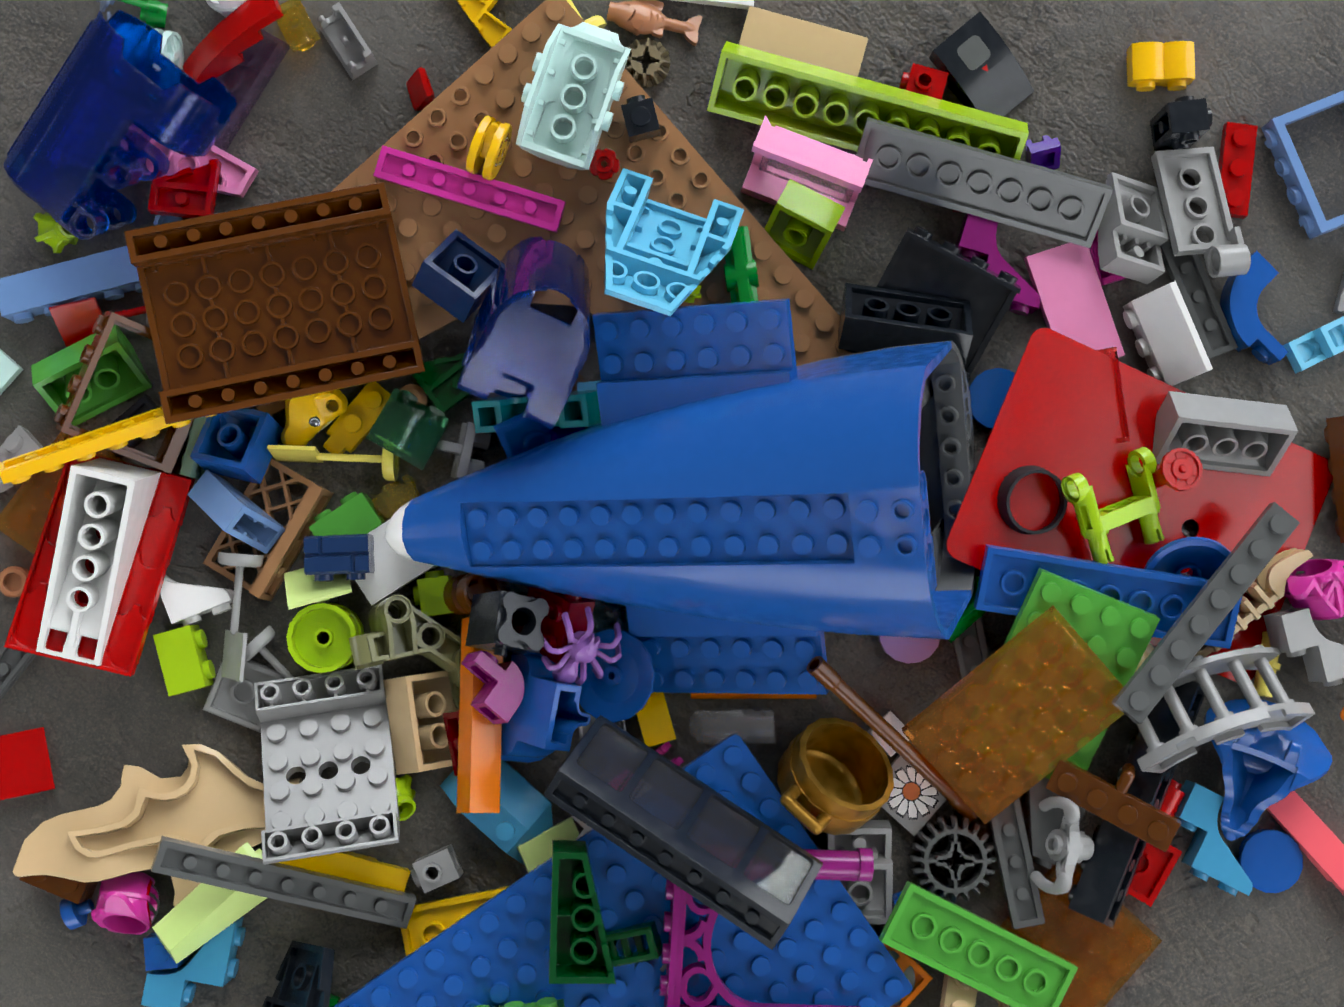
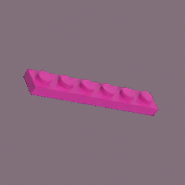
M382 145L373 175L381 180L555 233L558 232L566 201L495 179L489 181L484 179L482 175H474L465 170Z

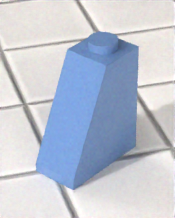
M209 470L204 472L187 494L224 532L265 554L270 551L285 531L281 524L237 488Z

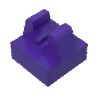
M1044 135L1041 142L1032 143L1031 139L1027 140L1025 144L1026 162L1053 170L1060 168L1061 144L1058 138L1051 139L1049 136Z

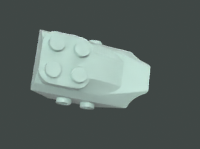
M585 22L574 27L558 23L548 39L543 53L538 52L532 66V71L536 73L532 84L526 83L521 102L525 104L516 145L539 158L577 170H589L602 130L608 132L614 115V113L609 112L613 100L619 101L624 88V82H621L620 79L631 49L621 45L618 34Z

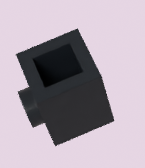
M645 95L634 96L626 100L627 104L621 105L630 143L661 135L652 97L645 99Z

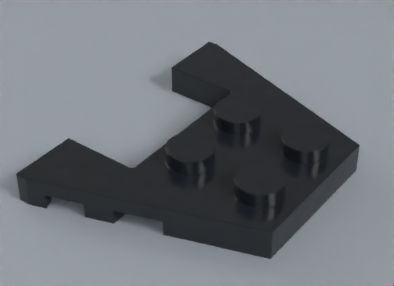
M292 940L275 977L276 980H279L278 986L272 997L266 996L262 1007H329L335 950Z

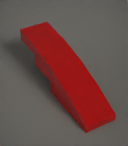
M247 0L223 19L198 44L182 65L189 88L192 91L197 90L244 62L242 52L264 39L261 29L284 16L278 0Z

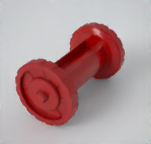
M1176 448L1167 452L1162 457L1160 468L1152 474L1156 488L1167 485L1176 491H1187L1196 487L1201 481L1203 466L1199 457L1193 451L1186 448ZM1156 490L1159 500H1161L1167 490Z

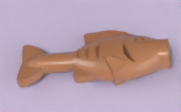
M632 0L619 3L610 2L607 21L614 22L619 27L636 36L651 34L654 37L662 38L663 30L681 33L690 44L696 46L702 16H694L686 22L667 18L662 13L664 8L663 2L657 0Z

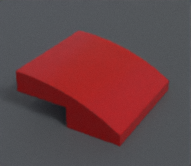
M44 727L0 736V800L55 789Z

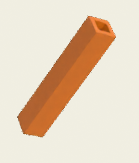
M470 617L463 618L461 625V662L468 653L487 651L497 658L498 664L503 663V656L494 655L493 651L465 646ZM460 662L457 813H500L502 724H493L470 705L484 683Z

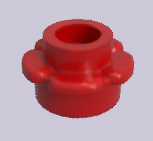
M608 148L595 150L589 167L592 175L598 176L601 180H608L613 177L614 173L619 171L620 161L616 158L617 155L613 150ZM606 161L607 166H601V162Z

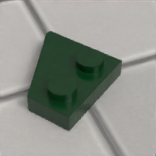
M473 352L423 362L425 372L411 374L442 415H445L493 378Z

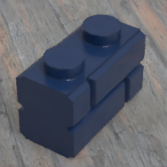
M373 535L304 536L305 575H314V581H334V574H346V580H365L366 573H374Z

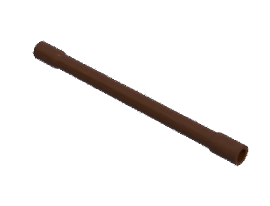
M821 656L814 657L808 663L807 671L826 689L833 692L945 797L962 817L973 821L980 815L981 808L964 791L959 790L841 678L840 674Z

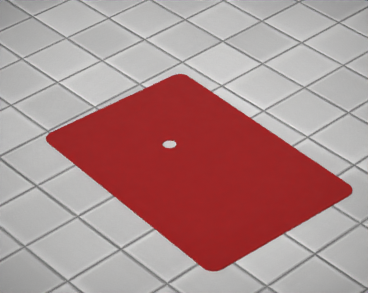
M1050 328L1035 330L1030 336L947 537L946 548L950 556L981 570L985 547L988 544L1093 561L1088 539L1081 535L1075 509L1070 502L1067 503V509L1061 522L1048 532L1028 535L1011 529L1002 519L997 504L998 491L1002 481L1013 470L1022 466L1032 465L1046 469L1061 481L1066 476L1081 473L1088 481L1089 486L1092 485L1098 509L1131 497L1133 492L1125 466L1128 465V454L1141 447H1147L1153 452L1156 414L1169 391L1186 392ZM1291 442L1271 476L1202 469L1201 481L1190 490L1176 491L1167 485L1156 488V490H1166L1164 496L1159 500L1161 508L1160 512L1157 513L1165 539L1154 544H1144L1139 519L1115 527L1107 533L1111 553L1114 557V561L1109 562V564L1144 569L1151 556L1161 547L1177 539L1186 538L1182 533V525L1189 519L1196 521L1199 529L1195 537L1215 540L1231 552L1269 503L1276 502L1300 522L1276 554L1292 548L1305 550L1333 480V475H1331L1328 469V459ZM1139 458V462H1140L1141 466L1143 467V463H1142L1141 459ZM1033 473L1018 481L1010 496L1011 514L1015 521L1027 530L1037 531L1046 527L1055 518L1059 509L1060 496L1058 488L1053 479L1047 474ZM1190 568L1183 569L1181 573L1189 571ZM1246 592L1243 594L1249 601L1252 600ZM1284 596L1274 603L1275 607L1260 614L1262 616L1260 619L1251 621L1247 625L1248 628L1246 630L1239 631L1233 635L1235 638L1232 640L1230 649L1221 648L1218 652H1211L1208 656L1261 645L1262 632H1267L1263 616L1280 611L1286 597ZM1152 637L1150 643L1156 647L1162 638ZM1246 670L1250 680L1254 677L1256 670ZM1231 671L1217 673L1236 682Z

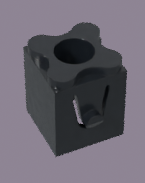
M502 590L473 595L465 646L493 651L494 655L507 657V654L540 653V649L544 645L541 622L549 612L547 601L542 598L537 599Z

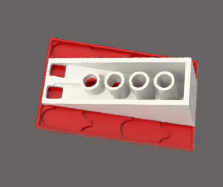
M98 455L86 461H77L75 459L65 463L4 647L129 677L134 675L141 658L149 626L154 617L180 526L183 524L190 499L187 494L193 488L195 478L174 473L170 474L162 470Z

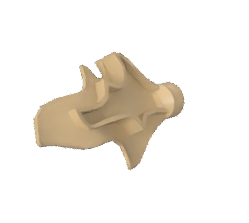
M202 744L182 745L189 761L188 767L181 777L160 778L142 767L124 765L121 786L111 800L99 806L60 814L42 822L24 840L12 872L18 877L49 875L86 883L100 882L134 872L150 870L161 836L230 852H236L246 842L254 848L262 843L261 831L266 830L263 783L247 776L222 753ZM301 778L289 780V783L291 784H299L302 782ZM171 876L175 891L173 906L179 904L200 883Z

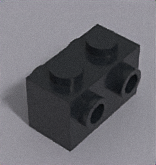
M1194 96L1179 97L1175 99V102L1167 103L1150 120L1154 151L1190 149L1194 143L1200 141V138L1210 130L1213 120L1212 111L1210 108H1207L1206 98L1194 99Z

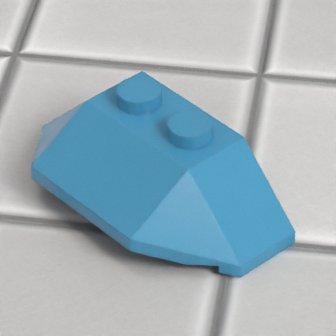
M501 761L500 813H462L506 854L522 864L524 862L517 847L553 827L551 802L506 761ZM453 770L440 787L457 807V776L454 775Z

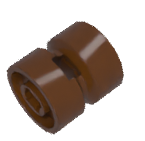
M467 573L453 576L448 580L444 587L443 597L446 606L451 612L463 616L470 615L473 595L500 591L501 589L497 579Z

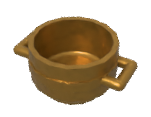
M820 718L808 725L791 741L778 763L777 782L782 794L780 798L781 804L811 833L816 835L821 832L831 835L851 834L880 811V808L888 801L894 788L893 769L885 750L871 734L856 723L840 718Z

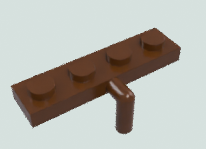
M1060 758L1045 787L1164 852L1169 848L1181 826V821L1127 793L1135 778L1136 769L1131 763H1126L1122 767V773L1114 786L1071 762Z

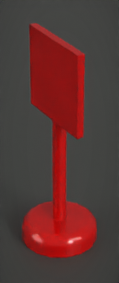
M95 297L49 307V311L66 347L94 334L92 332L94 323L99 315H103ZM145 306L114 313L128 318L145 314L146 309Z

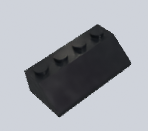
M845 283L838 330V349L858 353L895 346L952 340L960 351L965 366L973 338L970 301Z

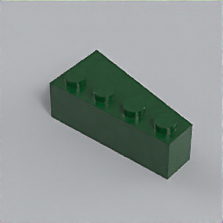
M552 840L549 984H616L613 963H611L612 957L586 841Z

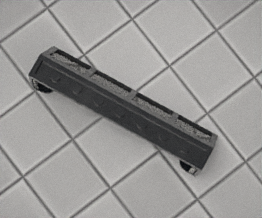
M602 715L596 719L560 767L543 795L772 950L790 925L823 865L822 861Z

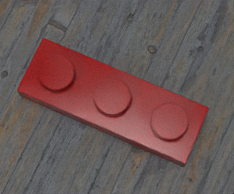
M1226 122L1223 125L1219 170L1232 218L1244 219L1248 216L1257 125Z

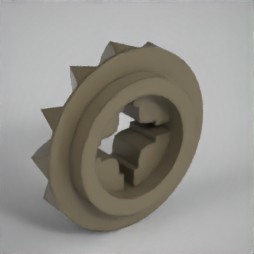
M649 37L641 40L635 39L627 47L631 51L625 69L641 87H652L661 83L670 70L669 52L660 41L651 40ZM648 51L650 60L655 62L654 64H649L646 73H644L642 63L637 62V60L643 59L645 52Z

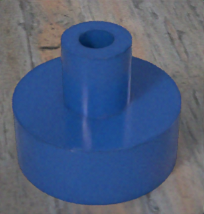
M66 899L60 901L62 920L70 930L85 925L87 923V914L95 909L91 899L80 904Z

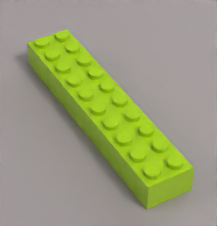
M726 41L721 51L707 108L709 112L757 125H762L766 115L773 127L779 126L810 139L856 152L868 117L1018 160L1021 158L1029 135L1028 123L728 41Z

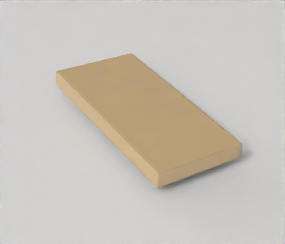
M749 6L739 45L858 77L868 38Z

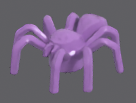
M589 606L585 608L588 622L587 631L573 633L568 612H563L561 616L568 637V645L559 649L552 648L544 638L543 646L551 654L565 653V655L557 664H552L547 656L541 657L545 667L553 671L552 677L554 680L567 684L575 682V684L580 686L586 680L587 663L589 662L593 666L592 670L598 679H602L604 672L595 657L598 656L608 663H615L622 657L620 644L622 634L619 623L614 624L615 638L613 642L600 643V637H595L594 633H592L594 620ZM615 648L616 655L609 657L598 649ZM579 663H580V678L578 677V664H579Z

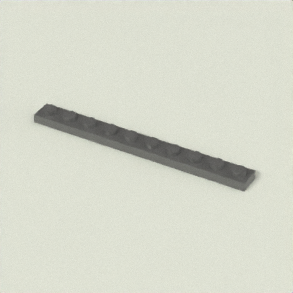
M981 617L952 642L968 720L992 670ZM975 750L1011 928L1019 929L1045 924L1039 890L1030 878L1031 873L1034 871L1012 764Z

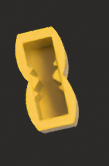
M1194 42L1132 43L1127 49V87H1136V91L1139 92L1152 91L1155 89V86L1167 87L1168 91H1180L1186 89V86L1195 80Z

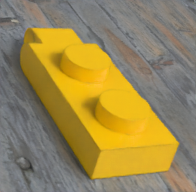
M377 382L368 383L349 404L347 411L340 415L327 430L326 434L330 437L323 447L330 453L343 454L346 450L352 453L394 405L396 398Z

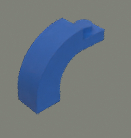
M1258 251L1250 254L1251 265L1247 274L1228 277L1222 290L1220 307L1238 348L1236 350L1239 352L1251 347L1252 354L1256 359L1271 365L1280 361L1288 351L1261 324L1257 313V302L1262 290L1279 272Z

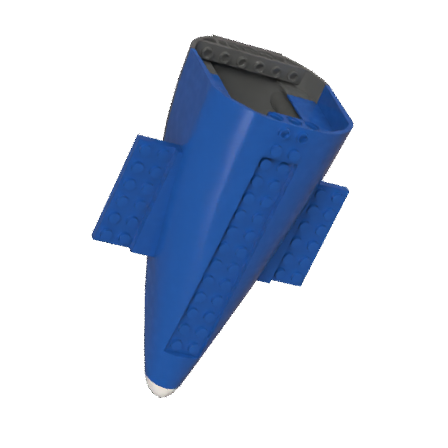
M790 298L681 306L671 316L650 309L596 313L592 317L601 381L596 383L601 424L544 443L416 497L401 506L392 515L385 530L384 537L388 545L397 554L413 561L536 589L626 605L629 633L641 640L651 655L655 672L652 692L827 695L829 690L807 671L808 663L816 656H821L827 662L824 632L949 640L973 595L977 568L954 559L946 548L947 537L976 470L971 396L963 360L956 344L951 340L883 348L796 366Z

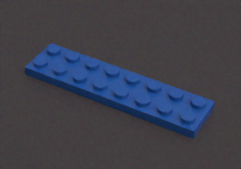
M986 544L974 607L976 610L1017 616L1038 569L1041 568L1157 615L1160 621L1152 637L1163 638L1209 579L1109 563L1102 564L1090 560ZM1242 597L1204 645L1230 649Z

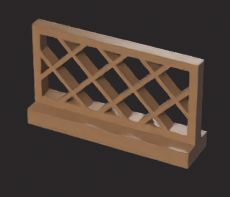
M271 458L261 484L250 482L244 492V495L250 500L253 496L262 494L265 504V510L263 511L273 519L274 512L288 509L290 519L286 526H283L285 528L284 533L274 544L271 552L264 555L263 560L266 561L260 567H257L258 574L253 583L251 584L244 580L243 576L242 587L258 599L272 601L284 580V573L289 572L303 548L304 536H310L311 530L309 526L315 523L314 517L325 510L334 494ZM272 465L279 470L281 482L267 486L265 475ZM286 474L291 476L293 479L287 480ZM301 482L308 486L301 499L292 501L290 485ZM283 488L286 503L272 507L269 492ZM222 530L203 564L234 582L235 574L229 570L236 569V566L223 567L215 561L218 557V552L231 548V553H238L237 546L245 544V542L235 540V537ZM252 547L254 554L261 555L260 550Z

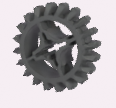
M950 815L948 825H946L944 819L938 817V828L935 829L928 822L926 823V828L930 833L927 836L921 831L917 833V836L923 842L922 844L912 843L911 847L919 851V854L910 855V861L920 864L914 866L911 871L914 875L922 874L918 878L917 883L920 886L928 884L926 890L932 893L937 891V895L944 899L949 893V899L952 903L957 902L958 893H960L964 901H969L968 891L972 890L976 896L980 895L981 892L976 886L981 883L983 886L988 887L990 883L984 878V875L995 874V870L987 866V864L997 862L995 856L987 855V853L995 849V846L992 843H985L989 838V834L985 831L978 834L980 825L976 822L969 827V819L962 817L958 825L956 816ZM958 834L965 835L972 840L977 854L961 850ZM948 835L943 849L930 854L933 845L940 838ZM952 852L962 857L959 860H954L953 866L946 860L952 857ZM929 864L945 867L948 883L935 879L930 871ZM976 864L973 872L966 879L958 882L961 880L963 869Z

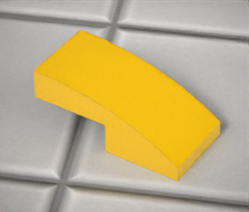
M652 692L645 707L637 713L644 742L649 747L676 739L664 693Z

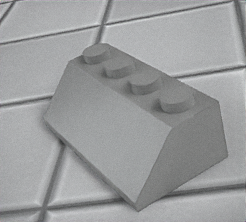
M1169 391L1156 414L1152 453L1156 458L1157 464H1160L1162 457L1167 452L1176 448H1186L1193 451L1199 457L1203 469L1271 476L1298 433V429L1287 405Z

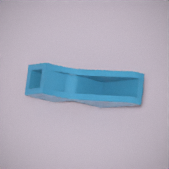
M1186 780L1181 789L1185 796L1175 816L1181 821L1182 827L1194 832L1195 835L1181 862L1191 866L1189 873L1206 882L1210 876L1220 881L1217 886L1218 888L1236 896L1238 891L1249 896L1253 888L1252 882L1219 834L1218 813L1224 797L1195 782Z
M243 917L206 942L189 964L178 968L149 971L146 976L141 1005L148 1007H185L193 1001L196 984L192 983V981L223 987L232 978H235L240 962L239 959H236L237 948L242 946L246 928L242 927Z

